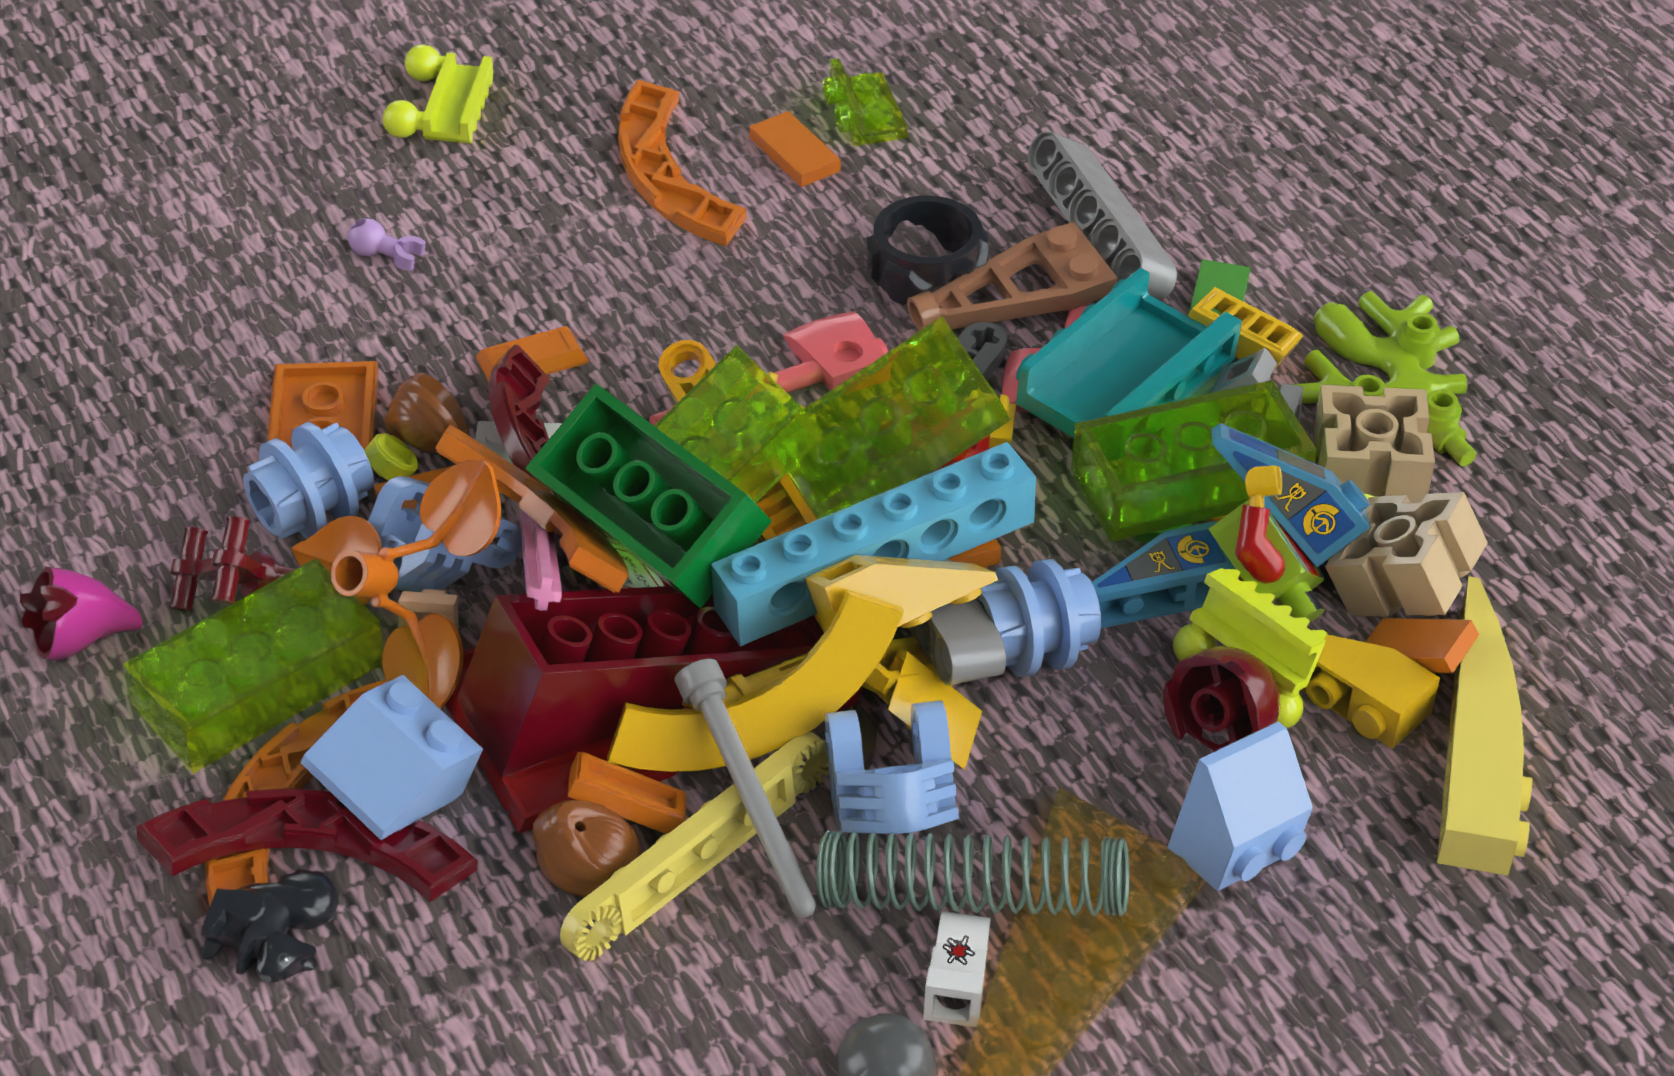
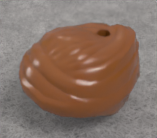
M423 372L410 376L400 384L395 397L389 405V411L384 423L390 435L408 443L419 451L435 455L439 454L436 452L437 449L435 447L449 425L454 426L467 435L470 432L460 405L453 395L435 378Z
M571 800L555 804L542 811L533 823L532 834L541 873L554 886L571 895L585 898L610 879L618 869L627 866L642 854V848L637 835L629 822L603 805L589 801Z

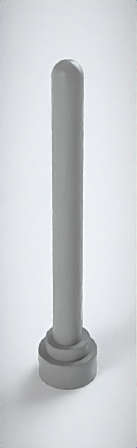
M703 659L683 668L675 676L678 690L685 703L692 704L694 710L702 712L793 913L798 917H808L815 910V900L723 703L726 697L724 689L727 681L715 659Z

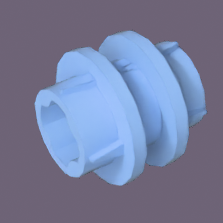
M310 422L294 428L291 436L293 450L285 442L277 438L261 444L259 460L249 465L250 471L244 474V489L255 515L262 525L271 534L278 536L280 540L297 532H300L306 539L311 537L327 525L325 511H328L334 519L344 516H357L359 510L358 501L368 496L367 490L371 489L374 483L373 471L362 446L348 429L342 426L339 427L337 422L323 429Z
M1053 559L1034 561L1028 570L1027 576L1017 566L998 568L995 572L998 580L982 587V594L977 597V600L1002 637L1006 653V666L1017 677L1035 675L1041 668L1043 656L1052 669L1062 670L1071 668L1078 659L1079 651L1088 649L1087 644L1095 643L1100 635V606L1095 588L1090 579L1084 573H1081L1080 568L1063 570Z

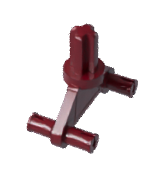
M236 516L226 517L222 549H215L213 558L202 560L208 531L197 527H184L185 532L180 559H173L170 571L172 575L177 576L175 578L171 604L169 605L170 609L193 612L197 580L215 581L210 600L233 605L236 602L235 597L238 584H241L243 598L255 602H261L266 596L307 605L312 603L315 594H317L318 584L315 574L277 565L273 556L267 553L255 551L251 556L243 553L249 524H251L250 520Z

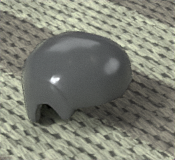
M882 1013L856 1022L848 1028L836 1053L840 1076H938L934 1052L927 1034L921 1027L899 1014Z

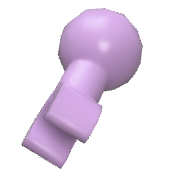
M362 218L357 220L355 224L350 226L347 234L351 249L358 255L373 256L379 252L393 258L394 264L402 270L412 271L414 269L415 257L411 253L419 256L425 254V240L415 236H405L400 239L385 234L383 226L375 219Z

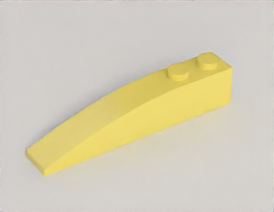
M1468 576L1459 620H1471L1479 636L1454 671L1437 863L1508 876L1514 856L1524 857L1527 849L1530 824L1529 822L1520 821V811H1528L1532 792V778L1523 776L1524 742L1522 712L1508 648L1498 618L1480 578Z

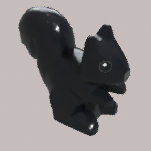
M297 869L294 873L280 876L277 883H253L236 890L217 888L201 930V935L205 936L201 958L210 960L224 946L235 947L237 949L236 959H238L236 973L245 974L254 963H257V975L262 981L270 983L286 980L299 972L314 970L316 964L310 957L317 953L316 948L288 936L287 932L288 929L311 930L323 926L334 916L339 904V892L335 883L326 874L318 870Z

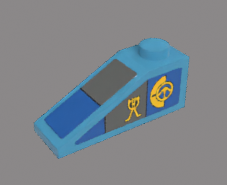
M1222 423L1211 429L1212 444L1244 482L1246 474L1253 467L1269 465L1280 467L1282 473V493L1276 496H1264V506L1270 509V513L1316 567L1320 566L1370 528L1367 513L1364 510L1370 506V503L1352 480L1349 479L1343 484L1331 470Z
M1213 521L1164 531L1091 582L1099 601L1101 628L1201 608L1210 589L1204 583L1206 575L1220 568L1236 569L1208 529L1217 522Z

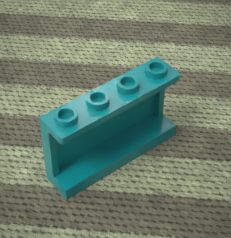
M1139 268L1126 280H1119L1109 294L1098 303L1088 305L1076 321L1066 329H1059L1043 348L1035 354L1027 355L1020 363L1016 373V379L1019 381L1016 404L1114 462L1120 460L1235 359L1242 320L1224 312L1207 327L1152 297L1147 292L1150 272L1143 268Z

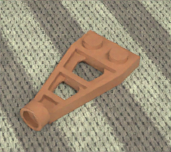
M1073 221L1030 236L988 260L986 265L974 269L970 274L966 273L933 293L926 291L909 297L907 304L912 322L920 334L925 335L939 329L941 331L965 328L976 322L994 323L1074 309L1104 298L1118 282V277ZM1040 264L1055 285L1048 289L1022 292L1017 289L1010 277L1029 265ZM988 284H993L1003 297L1001 300L971 304L967 296Z

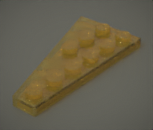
M1059 787L1030 871L1029 886L1034 908L1036 909L1042 887V841L1045 836L1050 839L1049 889L1054 909L1058 903L1062 883V840L1066 836L1070 841L1068 882L1074 910L1078 902L1082 878V839L1086 836L1089 840L1088 884L1093 910H1095L1101 882V842L1104 837L1107 839L1111 837L1112 840L1123 838L1128 846L1129 893L1126 912L1122 917L1119 915L1108 917L1104 912L1102 904L1101 910L1094 917L1088 912L1084 900L1081 910L1073 916L1068 911L1064 900L1062 909L1056 915H1053L1048 910L1046 901H1044L1042 909L1035 915L1029 910L1025 900L1023 908L1015 914L959 1076H1049L1207 882L1191 869L1183 858L1174 854L1164 844Z

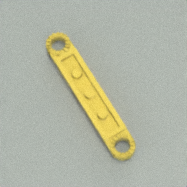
M808 732L801 737H794L754 768L776 818L796 803L795 797L799 793H809L810 788L814 789L816 787V781L818 783L824 781L821 777L823 774L828 776L829 771L826 769L828 767L826 740L813 732ZM735 784L731 785L713 800L703 804L690 818L670 833L661 836L652 847L627 866L618 869L610 879L578 902L570 910L562 924L560 931L562 945L584 961H587V959L590 961L594 960L595 954L598 956L603 954L602 947L606 950L611 948L608 942L611 940L615 942L618 937L617 935L622 933L626 936L753 837L757 832ZM588 924L592 927L591 930L586 927Z

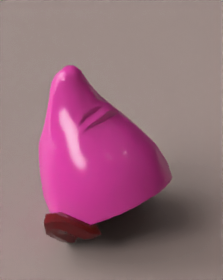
M45 566L37 577L31 593L20 594V604L25 609L21 620L22 625L25 629L30 628L33 630L37 652L41 658L48 660H60L71 657L85 650L100 638L106 639L107 636L115 633L138 630L143 624L139 611L104 583L68 569Z

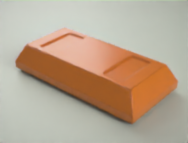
M568 326L487 347L476 355V360L488 382L496 362L515 344L519 345L547 375L589 363L588 358Z

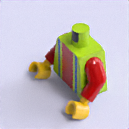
M1273 465L1253 467L1248 471L1245 478L1246 490L1250 499L1208 529L1233 566L1241 572L1240 576L1244 581H1254L1258 584L1255 590L1257 593L1273 594L1275 596L1272 602L1274 605H1289L1292 608L1291 617H1306L1310 620L1309 623H1311L1325 611L1312 591L1313 588L1323 582L1324 576L1320 569L1315 566L1270 513V509L1264 506V496H1276L1282 493V473L1280 467Z

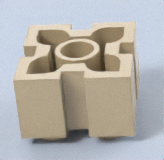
M1321 385L1313 426L1315 459H1319L1318 465L1331 470L1343 484L1349 479L1352 480L1364 494L1372 496L1407 495L1410 503H1420L1425 494L1429 493L1435 466L1432 433H1427L1430 417L1426 390L1384 388L1382 396H1364L1363 387Z
M1465 493L1425 494L1420 503H1410L1407 495L1369 497L1370 506L1364 510L1367 513L1370 528L1335 553L1325 566L1348 613L1358 617H1387L1395 614L1403 607L1406 615H1446L1463 586L1459 578L1464 577L1473 569L1488 543Z

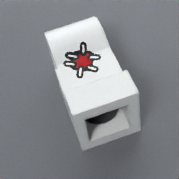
M941 912L936 947L933 946L931 963L928 969L923 1020L979 1028L991 918ZM936 995L971 1000V1003L962 1009H949L939 1003Z

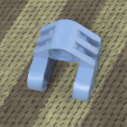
M398 476L390 479L382 487L368 520L377 531L381 539L382 548H395L427 539L435 533L422 523L419 514L422 497L430 483L406 476ZM414 499L418 501L415 510L407 507L401 509L404 500ZM501 517L495 538L500 537L497 545L490 544L478 554L467 557L453 555L446 549L442 541L435 548L395 558L393 563L398 569L399 577L394 589L422 592L423 589L443 590L466 575L470 570L472 562L491 568L506 567L517 558L521 551V531L517 525Z
M942 700L913 703L911 705V729L915 764L882 767L872 770L864 769L861 733L856 711L850 710L825 714V739L831 801L836 825L841 832L911 833L959 819L958 807L955 804L956 784L953 782L954 762L951 759L948 720Z

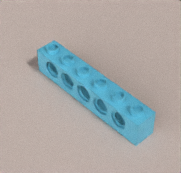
M1005 442L711 563L714 609L740 646L818 614L805 578L851 556L863 555L943 561L1034 523L1036 476L1011 445Z

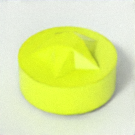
M377 434L364 449L373 470L379 477L387 480L398 476H412L418 469V461L414 452L403 441L390 434Z

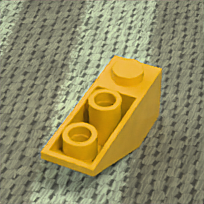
M863 555L851 556L805 578L824 632L836 615L846 590L902 606L904 614L898 627L909 628L928 621L932 617L931 611L948 603L957 605L974 600L982 594V587L998 580L995 572L973 563Z
M1327 634L1325 638L1326 643L1307 687L1301 689L1307 693L1310 700L1316 706L1322 709L1333 710L1353 723L1355 729L1362 736L1368 739H1377L1393 749L1432 713L1440 677L1394 648Z

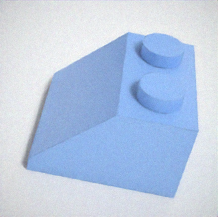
M401 675L363 693L304 754L301 764L382 840L446 806L462 795L483 748L404 675Z
M1278 721L1199 759L1167 848L1217 891L1239 880L1249 881L1262 868L1279 859L1282 861L1289 860L1297 854L1305 843L1306 833L1304 829L1313 807L1288 730Z

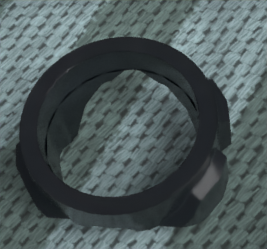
M913 196L888 205L876 217L873 235L867 238L868 274L877 286H881L887 292L891 300L901 305H905L909 297L923 293L934 286L945 285L953 275L961 272L970 274L974 269L984 266L988 262V233L982 226L978 216L966 205L940 196ZM907 220L916 226L922 225L936 236L943 249L952 253L938 257L914 256L896 249L888 240L898 224Z

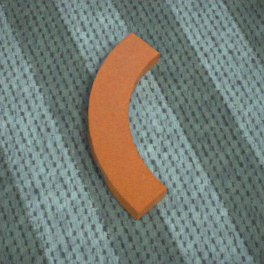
M637 80L622 106L618 133L621 161L629 180L647 203L666 219L701 238L727 246L746 220V208L727 202L704 190L699 185L686 181L681 175L680 167L673 159L666 145L665 137L669 118L679 102V91Z
M448 426L435 447L437 453L455 464L467 460L487 461L494 470L498 491L519 503V508L543 529L551 533L553 531L561 536L559 541L560 547L567 555L569 567L614 593L615 591H620L629 576L628 568L618 551L591 523L554 496L541 483L499 454L454 426Z
M391 678L364 685L336 696L322 704L323 710L308 717L298 725L293 722L284 727L264 744L244 766L223 800L246 797V791L302 789L314 777L301 764L304 754L363 693L390 681ZM270 848L238 852L207 861L206 889L209 907L217 888L236 890L253 883H268Z

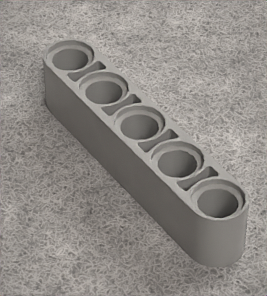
M1051 131L1039 133L1029 147L1028 164L1068 222L1074 221L1118 277V281L1121 279L1126 280L1139 268H1143L1150 272L1147 288L1148 294L1158 300L1165 299L1173 290L1177 278L1174 262L1089 147L1081 142Z
M977 598L963 604L953 605L948 603L931 611L932 617L928 621L908 628L919 642V646L930 663L933 664L945 685H954L1002 675L1005 671L1006 653L1002 637Z

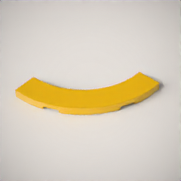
M846 590L841 605L829 627L815 646L808 652L809 656L798 667L782 679L779 677L763 688L736 699L737 702L725 705L750 760L779 749L793 738L801 737L824 721L826 713L836 712L859 690L876 668L890 645L904 614L902 606ZM625 702L607 755L608 762L636 769L666 772L700 771L726 766L701 711L694 709L669 710L648 708Z

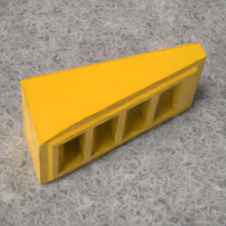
M1216 287L1196 304L1187 315L1207 327L1221 316L1211 311L1213 308L1217 309L1221 315L1227 312L1242 320L1235 356L1240 360L1266 347L1277 363L1274 370L1286 359L1304 336L1290 325Z

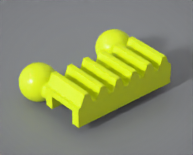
M429 45L414 46L405 57L407 73L413 79L421 82L430 81L438 75L424 112L418 111L412 103L405 100H397L390 103L385 108L382 117L385 129L388 133L398 138L409 137L417 130H421L425 139L471 144L473 132L477 128V121L481 117V109H484L485 98L488 97L489 87L493 83L492 57L483 56L480 67L456 64V53L447 52L446 56H441Z
M1220 568L1208 573L1204 583L1210 589L1203 606L1192 611L1189 618L1192 623L1180 628L1174 637L1173 651L1176 658L1181 661L1192 654L1217 647V640L1227 647L1239 648L1256 656L1272 672L1275 681L1278 683L1281 709L1277 722L1279 721L1287 729L1294 726L1300 720L1303 713V701L1299 692L1307 687L1326 643L1327 632L1324 630L1308 629L1309 619L1306 617H1291L1292 608L1289 605H1274L1272 603L1275 598L1273 594L1257 593L1255 591L1258 585L1256 582L1238 580L1241 572L1237 569Z

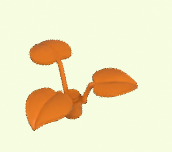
M484 460L460 462L442 472L428 486L422 497L419 509L422 523L428 529L435 532L427 539L395 548H382L381 539L370 522L358 516H344L329 522L314 535L291 548L302 571L316 575L318 591L335 603V605L353 609L366 605L371 600L374 607L385 608L406 621L408 626H401L395 629L385 642L382 652V668L385 678L393 680L404 675L440 709L454 693L462 673L464 657L462 640L455 625L445 615L432 613L419 621L413 611L388 598V594L397 585L399 577L398 569L393 561L395 558L435 548L442 541L451 554L463 557L478 554L488 547L496 536L500 525L501 503L494 470Z

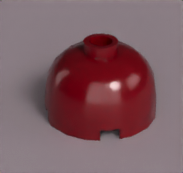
M1217 646L1192 654L1178 662L1173 668L1176 669L1173 678L1165 683L1163 690L1164 711L1173 734L1179 740H1182L1184 735L1188 733L1213 750V752L1276 723L1281 709L1280 691L1272 672L1259 658L1239 648ZM1226 728L1229 741L1220 745L1202 738V730L1220 732Z

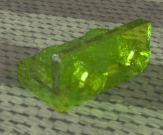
M840 58L830 59L829 77L823 78L824 97L828 105L835 104V118L840 133H848L853 147L906 139L908 136V126L883 72L861 73L848 77Z

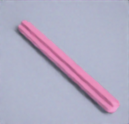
M520 509L527 597L534 598L535 609L547 611L550 601L560 602L562 597L554 532L552 531L551 533L543 529Z

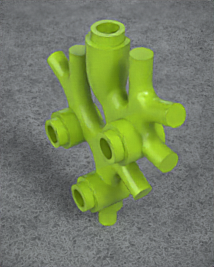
M1373 291L1364 293L1360 297L1358 305L1389 335V337L1385 338L1373 336L1345 305L1336 304L1335 302L1323 305L1314 316L1313 322L1316 325V333L1342 357L1360 365L1380 368L1388 374L1389 381L1384 384L1377 376L1361 375L1352 382L1319 350H1313L1305 357L1304 364L1320 382L1290 384L1303 387L1302 404L1318 403L1321 385L1363 387L1364 396H1382L1384 388L1426 390L1430 417L1427 433H1432L1433 448L1439 454L1448 452L1461 466H1467L1472 463L1476 458L1477 452L1465 440L1466 431L1459 425L1462 407L1455 395L1466 393V375L1464 373L1442 375L1425 370L1433 366L1438 351L1459 343V334L1454 326L1450 325L1440 329L1437 320L1428 314L1433 309L1432 300L1428 296L1421 294L1405 309L1394 310L1388 307Z

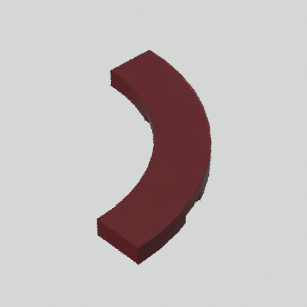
M515 344L496 362L491 371L489 379L490 407L498 434L513 465L538 481L525 467L549 440L543 421L538 418L536 419V410L541 406L542 393L551 381L549 376L519 345ZM598 530L605 538H607L605 534Z
M321 790L246 791V797L223 800L211 804L209 799H204L170 810L136 826L137 840L172 877L193 866L238 852L269 848L314 849L345 855L377 866L398 877L431 902L476 872L478 867V860L461 845L421 820L380 840L331 792Z

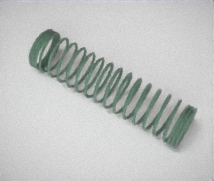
M827 830L822 835L819 843L816 868L817 890L820 903L826 909L828 907L844 909L850 904L852 899L860 909H864L872 899L876 908L880 910L887 906L891 899L893 906L900 911L908 904L909 899L912 906L918 911L922 910L929 900L933 909L938 912L945 907L947 901H949L951 908L956 912H959L965 906L966 901H968L970 908L978 913L984 907L986 900L990 909L996 914L1003 908L1005 901L1009 909L1014 914H1017L1023 908L1025 900L1029 910L1035 915L1042 909L1044 901H1046L1048 910L1053 915H1056L1062 909L1064 900L1068 911L1073 916L1081 910L1084 900L1088 912L1094 917L1101 910L1102 904L1104 912L1108 917L1111 915L1122 917L1127 909L1129 854L1127 842L1123 838L1112 840L1111 837L1108 839L1104 837L1102 839L1101 882L1095 910H1093L1089 893V840L1086 836L1082 839L1081 843L1082 878L1075 910L1072 906L1069 892L1070 841L1066 836L1062 840V883L1055 909L1051 901L1049 889L1050 839L1047 836L1042 841V887L1036 909L1032 903L1029 886L1031 840L1027 835L1022 843L1023 885L1017 908L1014 907L1010 891L1012 842L1008 834L1003 840V889L997 908L994 905L990 888L993 845L989 834L985 836L983 843L984 888L978 907H976L973 901L971 891L974 846L973 838L970 834L964 839L963 873L965 887L959 906H956L951 887L954 871V838L950 833L946 836L944 843L945 890L939 906L936 904L932 889L935 871V838L931 833L927 835L925 841L924 870L926 890L920 905L917 904L913 891L916 871V838L912 832L906 838L905 876L907 889L901 905L898 904L894 892L898 851L897 837L893 832L888 835L886 843V878L888 889L882 904L878 902L875 892L879 844L878 837L873 831L870 833L867 842L866 867L869 889L864 903H860L856 893L860 862L858 834L853 831L847 842L845 834L840 830L838 832Z

